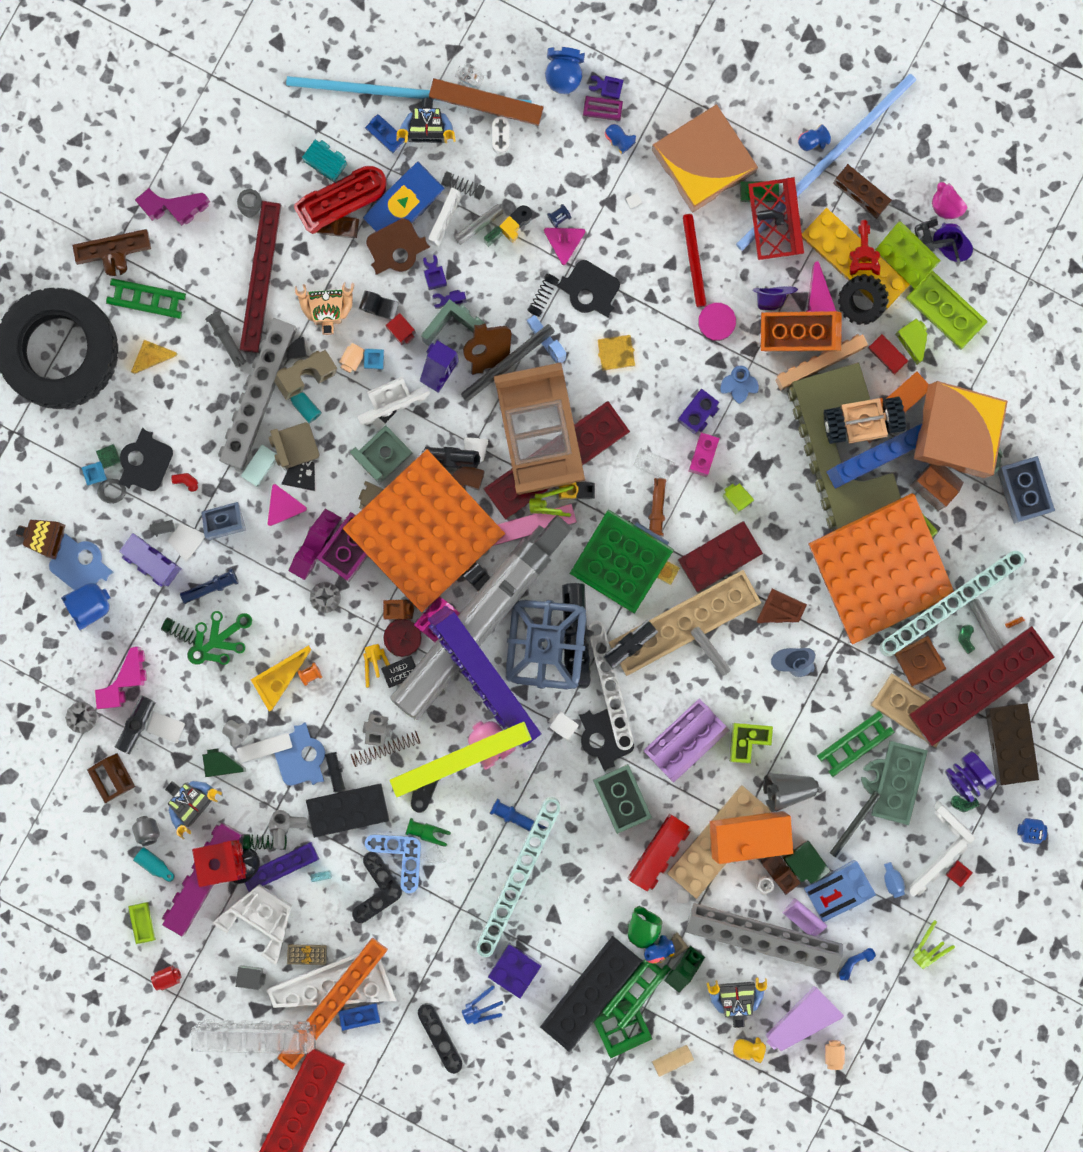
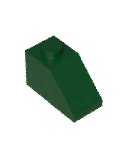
M219 748L207 750V754H202L205 777L246 772V768L224 751L219 752Z

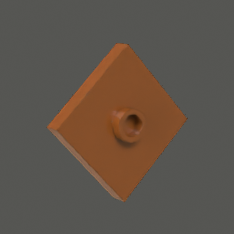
M929 636L904 647L894 654L911 687L946 670Z

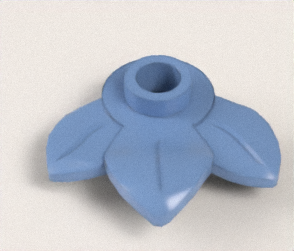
M736 366L732 370L731 375L726 376L722 380L720 387L723 394L731 392L733 399L738 404L744 402L749 392L758 393L759 389L757 380L750 376V372L745 366ZM738 372H742L744 374V377L742 379H739L737 377Z

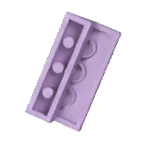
M699 698L643 751L674 783L730 730Z

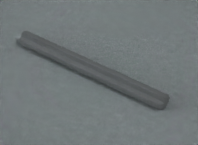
M547 324L463 391L461 395L464 400H471L494 381V376L502 375L555 332L553 327Z

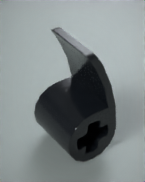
M365 290L359 309L392 320L396 315L399 302L383 298L377 293Z
M477 562L462 574L478 592L490 578Z

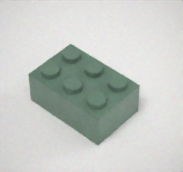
M628 764L593 779L617 834L652 818Z

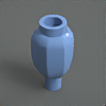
M891 862L884 864L886 869L884 880L888 892L894 898L905 895L904 890L906 887L900 872L893 868Z

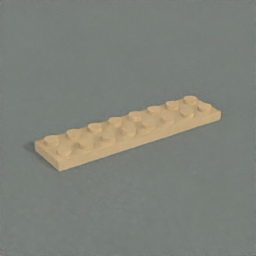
M744 570L649 620L658 633L644 643L643 647L635 654L627 657L620 663L625 675L628 676L695 640L691 634L695 627H699L706 634L760 605L761 601ZM638 627L608 642L611 649L614 648L623 637H625L628 633L633 632Z

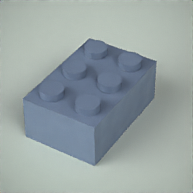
M1038 456L1002 466L997 471L1014 524L1055 511Z

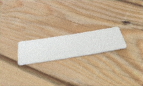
M289 733L237 748L240 763L290 749L292 748Z

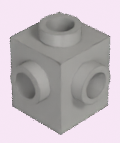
M369 714L368 722L364 721L363 733H366L365 744L384 747L386 736L390 737L391 725H388V717Z

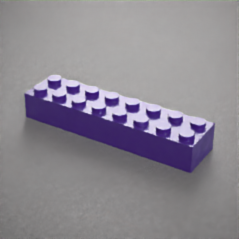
M444 606L427 619L430 622L429 629L438 639H442L439 641L442 647L449 654H453L450 658L461 670L464 669L461 673L472 685L474 684L472 688L482 700H485L483 703L493 715H496L494 718L497 723L505 730L525 722L532 740L521 744L523 748L539 737L542 733L455 612L448 606Z

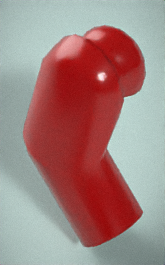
M189 473L171 475L173 485L183 483L190 492L198 489L197 479Z

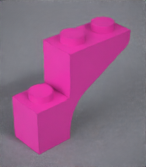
M141 647L129 649L119 675L112 685L95 690L97 709L123 707L126 697L122 688L142 686L144 681H147L146 670H143L142 662H145V654Z

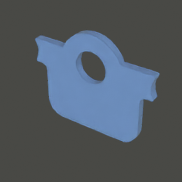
M64 534L61 540V549L58 551L56 560L52 559L49 563L50 571L73 590L89 583L97 584L100 579L107 581L109 575L114 573L101 562L102 554L97 545L88 541L77 543L67 534ZM83 550H89L93 555L92 562L87 565L81 564L78 559L80 552Z
M306 722L302 725L294 726L295 731L289 734L292 748L274 753L284 783L292 786L308 780L312 782V785H315L317 782H324L320 765L325 759L324 746L317 739L310 737ZM307 746H312L317 752L316 758L313 761H306L302 757V750Z

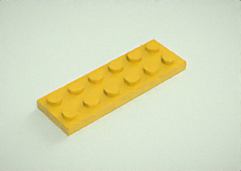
M827 207L802 233V239L848 281L862 274L872 275L876 280L879 278L881 280L880 283L882 285L885 284V290L889 294L887 297L889 299V303L886 306L887 309L910 285L881 257L878 260L880 275H875L872 273V270H858V273L855 275H850V265L852 262L849 258L850 252L855 251L857 247H861V238ZM858 289L874 304L873 296L869 291Z

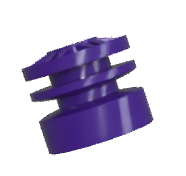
M970 751L961 758L964 768L954 763L953 768L955 772L950 768L945 770L952 787L969 803L974 801L972 793L976 797L981 795L978 786L987 791L997 783L991 771L973 751Z

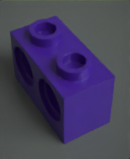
M701 388L677 421L694 434L698 431L702 432L708 425L705 422L708 417L711 416L713 418L720 409L717 407L719 401ZM702 401H708L711 405V408L708 410L702 409L700 403ZM697 416L699 423L692 425L689 422V417Z

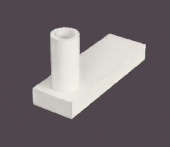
M451 188L450 193L443 190L436 198V200L443 202L444 206L428 240L437 247H439L462 197L457 189Z

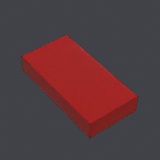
M883 334L868 347L894 375L908 362Z

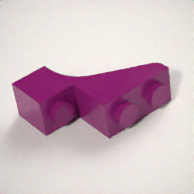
M150 188L135 199L152 221L161 218L167 209L181 226L184 223H190L194 219V215L198 212H203L209 206L208 203H210L209 198L204 193L165 199L156 195Z
M326 508L309 529L303 545L295 554L288 570L289 572L303 580L308 577L316 564L317 556L326 546L342 517Z

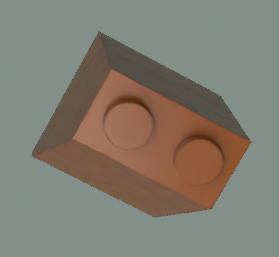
M929 463L912 482L910 487L939 511L947 507L955 498L964 482L946 466H937Z

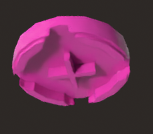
M712 303L701 311L698 318V326L701 333L710 340L721 341L733 333L736 326V316L728 305Z

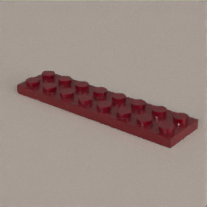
M609 401L574 424L582 466L630 433V430ZM562 433L527 458L565 451ZM512 469L483 488L505 520L527 506L530 499L535 498V494H543L549 490L544 489L518 495Z
M1030 626L908 716L928 744L933 746L1055 657L1033 626Z

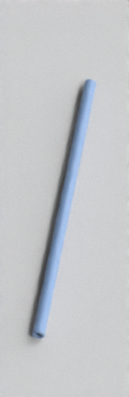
M909 74L796 185L797 197L916 81L912 74ZM779 201L773 210L782 213L786 206ZM774 219L764 221L770 224ZM764 223L758 228L759 234L767 227ZM754 227L736 243V246L741 251L755 239Z

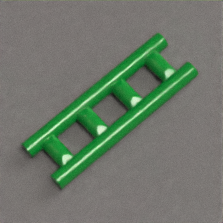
M111 278L110 286H115L116 288L114 297H107L106 304L178 319L182 318V312L177 311L179 300L185 301L186 293ZM123 288L134 290L132 301L121 299ZM142 292L153 294L151 305L139 303ZM160 296L171 298L169 309L158 307Z
M880 711L817 755L821 762L827 759L832 766V769L828 771L832 778L895 733L891 727L885 730L879 722L883 718ZM873 725L879 735L870 741L863 731ZM857 736L864 746L854 752L848 742ZM842 747L848 757L838 763L832 754Z
M644 959L602 1013L606 1017H609L611 1013L620 1019L617 1026L623 1030L671 968L666 964L663 968H660L656 963L652 964ZM647 968H650L657 974L650 984L641 977ZM635 983L644 989L638 999L629 992ZM623 998L632 1004V1007L626 1014L617 1008V1005Z

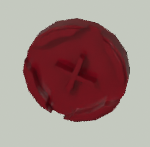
M397 619L387 626L383 639L384 645L389 652L395 656L405 657L417 651L420 647L422 636L421 631L414 626L415 623L407 619Z

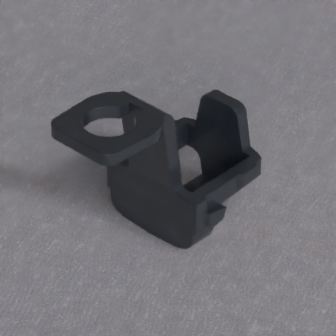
M937 219L915 226V236L919 238L917 231L923 230L924 236L920 240L931 251H935V248L953 246L957 262H961L954 239L932 241L929 228L938 225Z

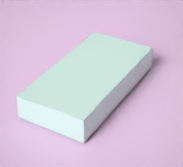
M261 445L241 477L258 487L275 462L274 455L276 453Z

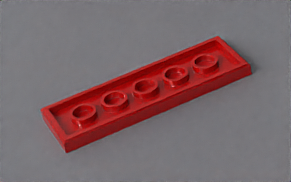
M312 1046L309 1048L259 1152H303L345 1065L344 1062Z

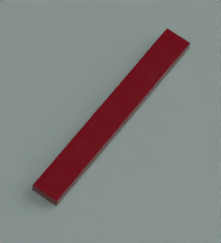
M262 201L240 351L260 352L259 346L262 339L281 203Z

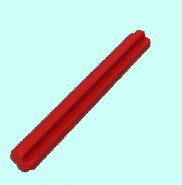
M692 214L683 215V224L695 302L697 307H704L707 303L694 219Z

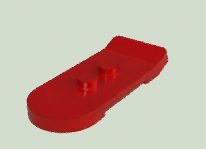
M374 166L361 167L350 175L318 191H313L303 196L294 204V209L306 230L311 234H315L322 227L382 197L387 189L385 174Z

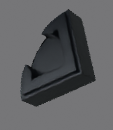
M304 337L296 339L290 345L287 359L307 357Z

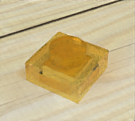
M667 561L657 578L671 585L680 568Z

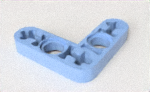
M535 315L526 320L535 334L543 328V325ZM549 336L542 342V345L555 363H562L566 360V352L558 340L553 341Z
M377 834L368 836L365 840V847L368 851L403 854L401 888L405 893L415 892L419 885L421 842L419 839L410 836ZM372 838H376V842H382V838H386L384 842L385 850H381L382 845H377L375 849H372L368 842L372 841ZM390 839L397 840V849L390 850L387 843ZM411 840H414V844L418 845L413 851V854H417V858L414 856L406 857V853L410 854V848L407 847V844ZM410 859L414 860L417 865L412 871L408 870L405 866L406 861ZM404 873H416V877L412 876V883H415V886L411 890L404 886V882H408V876H404Z

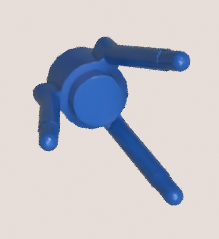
M491 986L472 1002L465 1005L466 1009L462 1010V1015L468 1025L502 1017V1013L481 1017V1014L503 1005V1001L480 1010L477 1006L473 1007L494 990L495 986Z

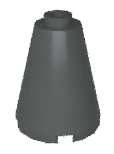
M775 773L765 775L763 791L764 794H768L769 800H765L768 809L771 812H777L816 796L819 791L818 781L808 776Z

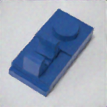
M379 114L374 116L365 127L392 154L405 141L404 138H399L396 141L397 130Z

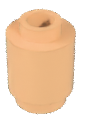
M351 343L350 346H347L339 361L341 364L340 368L348 373L356 371L364 357L363 353L365 350Z
M830 1040L829 1044H825V1064H827V1069H843L845 1064V1045L841 1044L839 1040Z

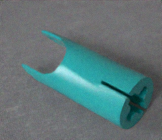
M304 392L290 398L292 405L309 424L321 415L322 412Z
M145 847L133 859L134 862L153 876L162 877L168 882L174 880V874L168 870L164 861Z

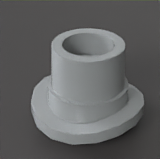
M229 720L224 725L222 733L229 738L230 745L236 747L245 740L251 728L246 723L238 724L233 720Z

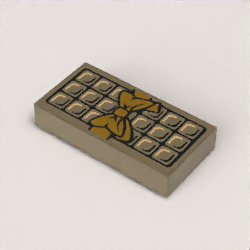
M288 944L287 964L326 965L327 945Z

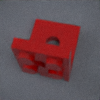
M239 840L192 849L199 887L246 878V866L242 859L243 849ZM212 859L219 860V869L213 870L211 868L210 862Z

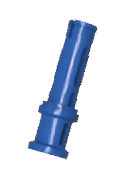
M497 798L489 814H495L503 818L504 822H512L530 832L534 820L515 811L516 809L513 806L509 807L501 803L500 799ZM538 823V826H539L541 829L547 828V827H545V826H543V825H541V824Z

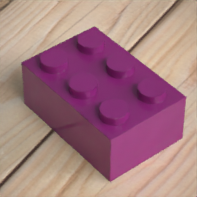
M352 512L349 513L317 556L319 561L348 582L351 581L368 558V555L342 529L355 516Z

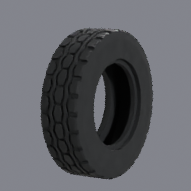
M65 288L39 289L20 298L1 319L0 373L15 392L36 405L52 409H68L82 405L96 397L101 389L103 390L107 386L109 379L112 378L115 372L114 368L117 365V354L119 352L118 339L114 327L99 306L81 293ZM52 319H68L76 322L84 331L87 340V352L81 366L71 375L60 379H48L37 375L32 369L27 356V346L32 333L41 324Z

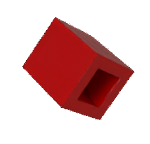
M400 313L385 325L387 330L401 345L404 343L408 344L415 338V329Z

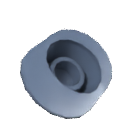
M786 648L777 651L773 655L771 665L778 671L790 672L795 677H803L810 672H814L816 654L810 648Z

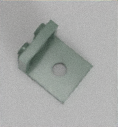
M449 299L422 333V341L429 346L451 317L455 318L473 333L474 325H482L485 322L477 316L473 318L466 307L463 305L459 307Z
M387 425L360 450L355 447L350 451L353 458L379 485L413 454ZM388 447L391 449L389 457L385 458L380 455L382 448Z

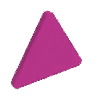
M544 229V233L562 265H566L584 236L585 229Z
M276 484L272 485L267 523L269 526L307 511L306 506Z

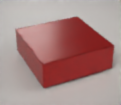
M957 860L945 875L959 887H962L973 872Z

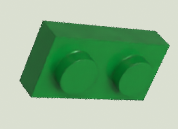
M741 181L740 202H750L748 184L765 181ZM775 184L770 191L778 197L779 184ZM761 186L753 187L754 196L760 200L766 193V190ZM770 193L762 200V202L777 201Z

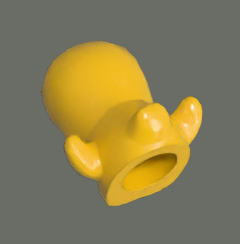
M756 1037L755 1043L745 1039H739L734 1043L733 1053L737 1058L753 1059L758 1063L763 1061L766 1045L761 1042L759 1037Z

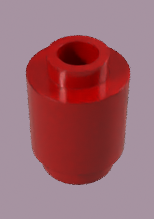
M173 965L155 972L151 976L153 987L156 991H163L179 984L182 978L181 972Z

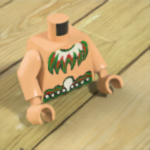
M344 282L342 290L311 292L306 291L305 284H303L304 290L301 292L295 286V293L299 296L301 310L308 320L313 321L315 325H322L323 335L334 334L333 324L342 323V319H345L349 314L353 303L352 292L354 283L351 284V289H347L345 287L346 282Z

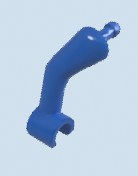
M868 948L862 953L850 957L839 972L840 980L846 981L850 978L853 966L857 962L864 959L867 962L872 961L876 957L874 950Z

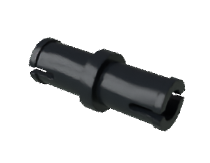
M337 752L325 754L329 770L327 774L331 778L333 792L345 790L341 774L343 770L339 766Z

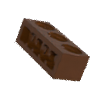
M849 164L845 166L833 182L835 186L876 219L892 201V199Z

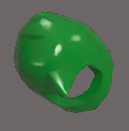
M637 906L628 924L629 941L637 948L642 949L653 945L661 933L663 924L661 918L646 908ZM638 914L643 915L645 917V920L642 919Z

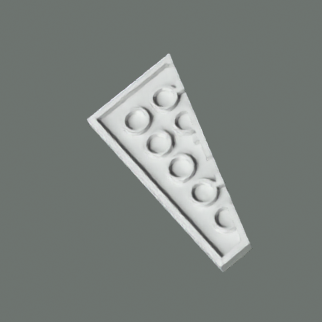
M359 953L268 988L267 992L273 1008L319 1005ZM381 959L345 1004L397 1001Z

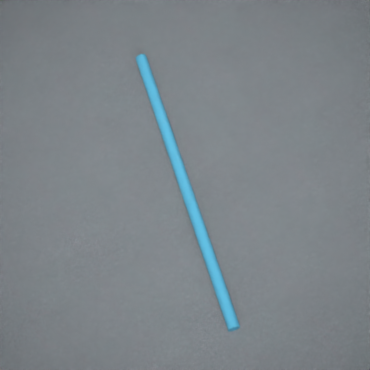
M287 76L286 80L287 86L415 99L429 98L430 90ZM517 99V100H521V101H525V102L532 103V100Z

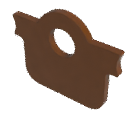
M401 218L370 234L366 240V244L375 260L371 263V266L374 268L376 275L389 268L399 272L406 271L414 265L416 254L430 248L425 236L422 238L418 237L412 223L406 218ZM402 248L407 251L408 258L405 262L398 263L394 260L393 253L396 249Z
M486 323L474 325L473 338L463 348L464 357L467 361L471 362L472 375L483 374L485 369L495 367L510 355L512 332L508 326L487 328ZM477 345L486 346L484 352L480 354H473L472 350Z

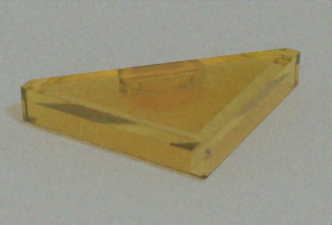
M144 340L131 373H139L176 357L178 353Z

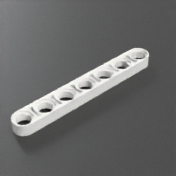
M593 621L589 624L588 630H591V627L595 624L600 625L602 628L601 634L593 635L589 638L615 741L619 749L628 750L633 745V736L616 669L611 667L609 672H603L600 669L601 663L606 662L603 656L610 650L606 630L603 623ZM599 643H604L607 647L606 652L603 654L596 652L595 648ZM608 680H613L616 683L615 690L608 691L605 688V683ZM612 699H618L621 702L619 709L614 710L610 707ZM618 717L626 721L625 726L620 729L614 724L615 719ZM622 736H627L630 739L628 747H622L619 744V739Z

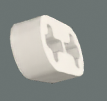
M501 116L495 118L492 124L493 150L498 154H504L509 149V121ZM499 122H503V125H506V127H503V133H499V127H495L499 125ZM499 137H503V144H506L503 146V149H499V146L495 145L499 143Z

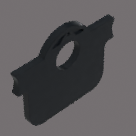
M581 260L576 264L568 278L562 276L560 283L556 287L570 295V302L575 310L582 313H589L595 310L609 318L611 311L615 308L611 305V302L620 288V282L616 277L591 262ZM582 290H588L592 293L593 299L589 304H582L578 300V294Z
M142 428L137 441L126 445L120 453V463L124 471L118 485H124L128 489H130L131 485H136L148 491H156L160 487L172 459V448L153 439V432ZM133 451H139L143 455V462L138 466H133L128 461V456Z
M608 709L596 714H592L590 710L585 714H579L585 728L581 737V745L587 754L598 757L604 771L610 767H615L614 761L633 751L634 742L628 750L618 748ZM618 717L615 719L614 724L617 728L620 729L625 726L623 718ZM594 733H600L604 737V745L600 748H594L590 745L589 739ZM622 736L619 739V744L622 747H628L630 739L627 736Z

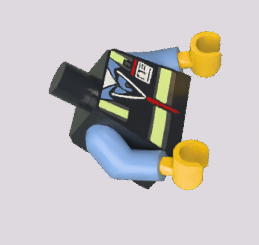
M422 98V108H414L413 113L407 115L397 131L396 141L399 138H404L405 143L408 142V139L409 142L447 143L448 139H453V142H456L451 122L446 114L441 113L439 108H433L432 98Z

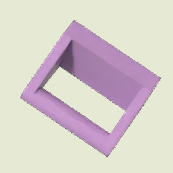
M796 898L782 912L806 934L817 936L827 927L822 920Z

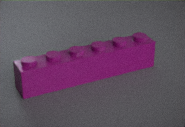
M221 823L220 826H215L211 833L213 835L210 843L207 841L204 846L233 840L240 841L243 834L229 825ZM212 859L210 862L213 870H217L220 867L218 859ZM195 863L191 867L194 869L191 876L187 875L182 882L184 888L181 893L177 892L172 900L174 905L171 910L167 909L162 917L164 920L162 925L181 937L186 934L214 886L199 887Z

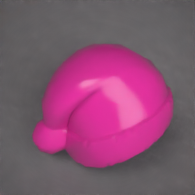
M938 183L937 192L932 199V207L935 213L944 219H956L962 216L967 210L966 203L950 183Z

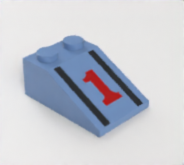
M852 860L824 876L819 881L804 888L823 922L876 896L856 860Z

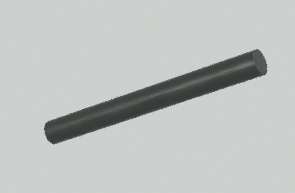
M874 791L830 851L831 855L836 857L880 798L881 795L878 792Z

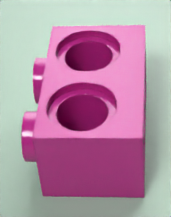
M701 432L689 472L705 477L708 476L720 438Z
M440 596L414 624L415 627L435 643L438 638L429 629L430 622L427 619L444 606H448L457 616L460 614Z

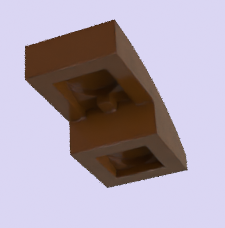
M342 217L322 227L316 233L357 238L359 219Z
M780 856L766 857L760 861L785 895L801 884Z

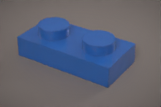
M377 1003L344 1009L338 1012L342 1031L381 1022Z

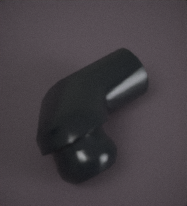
M775 210L757 212L758 221L775 219L774 223L776 226L785 224V215Z

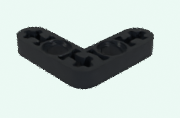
M376 852L366 853L363 863L380 888V891L353 910L352 917L358 923L368 921L396 902L402 895L400 885ZM369 855H371V857H377V859L375 860L377 866H379L380 863L383 866L377 869L375 873H373V871L371 870L375 868L372 863H367V861L369 860ZM379 871L387 872L388 879L385 882L378 880L377 874ZM392 880L394 883L390 885L393 889H398L397 897L389 896L390 889L388 886L384 889L382 885H386ZM374 898L382 900L383 905L381 908L376 909L372 906ZM368 903L369 908L374 913L370 914V911H368L364 915L365 919L357 918V910H365L367 908L365 904Z

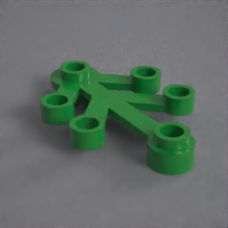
M220 611L212 612L210 616L212 620L209 642L203 645V637L207 631V625L203 622L197 623L195 625V631L197 632L195 645L188 650V660L195 665L202 664L205 660L226 665L230 661L228 654L216 655L207 652L213 648L232 650L239 654L245 651L244 643L224 642V640L240 628L246 629L251 626L252 618L247 613L239 614L235 623L218 634L223 615ZM215 613L220 615V619L217 621L213 618ZM242 617H245L247 620L244 625L240 623ZM200 624L204 626V631L202 632L198 631ZM238 644H241L243 647L241 651L236 650ZM196 651L200 653L198 659H195L193 656ZM223 655L227 657L225 663H222L220 660Z

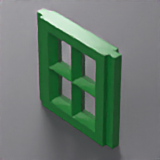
M623 1000L617 1005V1008L623 1013L632 1007V1004L627 1000ZM640 1010L634 1015L636 1019L630 1021L626 1027L638 1022L642 1032L630 1038L625 1029L622 1030L619 1027L608 1032L605 1031L602 1022L613 1017L616 1018L617 1023L620 1022V1019L611 1013L609 1017H606L601 1013L595 1020L594 1024L610 1059L652 1040ZM621 1030L625 1040L612 1046L608 1036Z

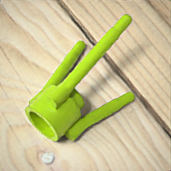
M573 486L563 487L543 494H535V498H531L529 502L530 513L571 517L570 513H564L561 509L547 508V502L542 498L571 490Z
M936 920L932 922L920 944L913 951L915 956L912 959L922 969L926 966L929 967L933 962L955 948V945H951L933 958L932 955L945 944L944 942H941L929 953L925 949L921 951L937 923Z

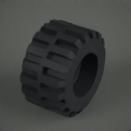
M867 274L850 279L842 287L838 295L840 296L838 299V304H840L839 310L840 312L843 311V317H848L850 319L849 322H856V325L863 323L867 325L870 322L876 321L885 312L886 306L889 303V299H887L889 294L885 290V284L882 285L879 278L876 280L874 276H867ZM864 289L871 293L874 299L871 309L862 310L855 305L853 300L855 291Z

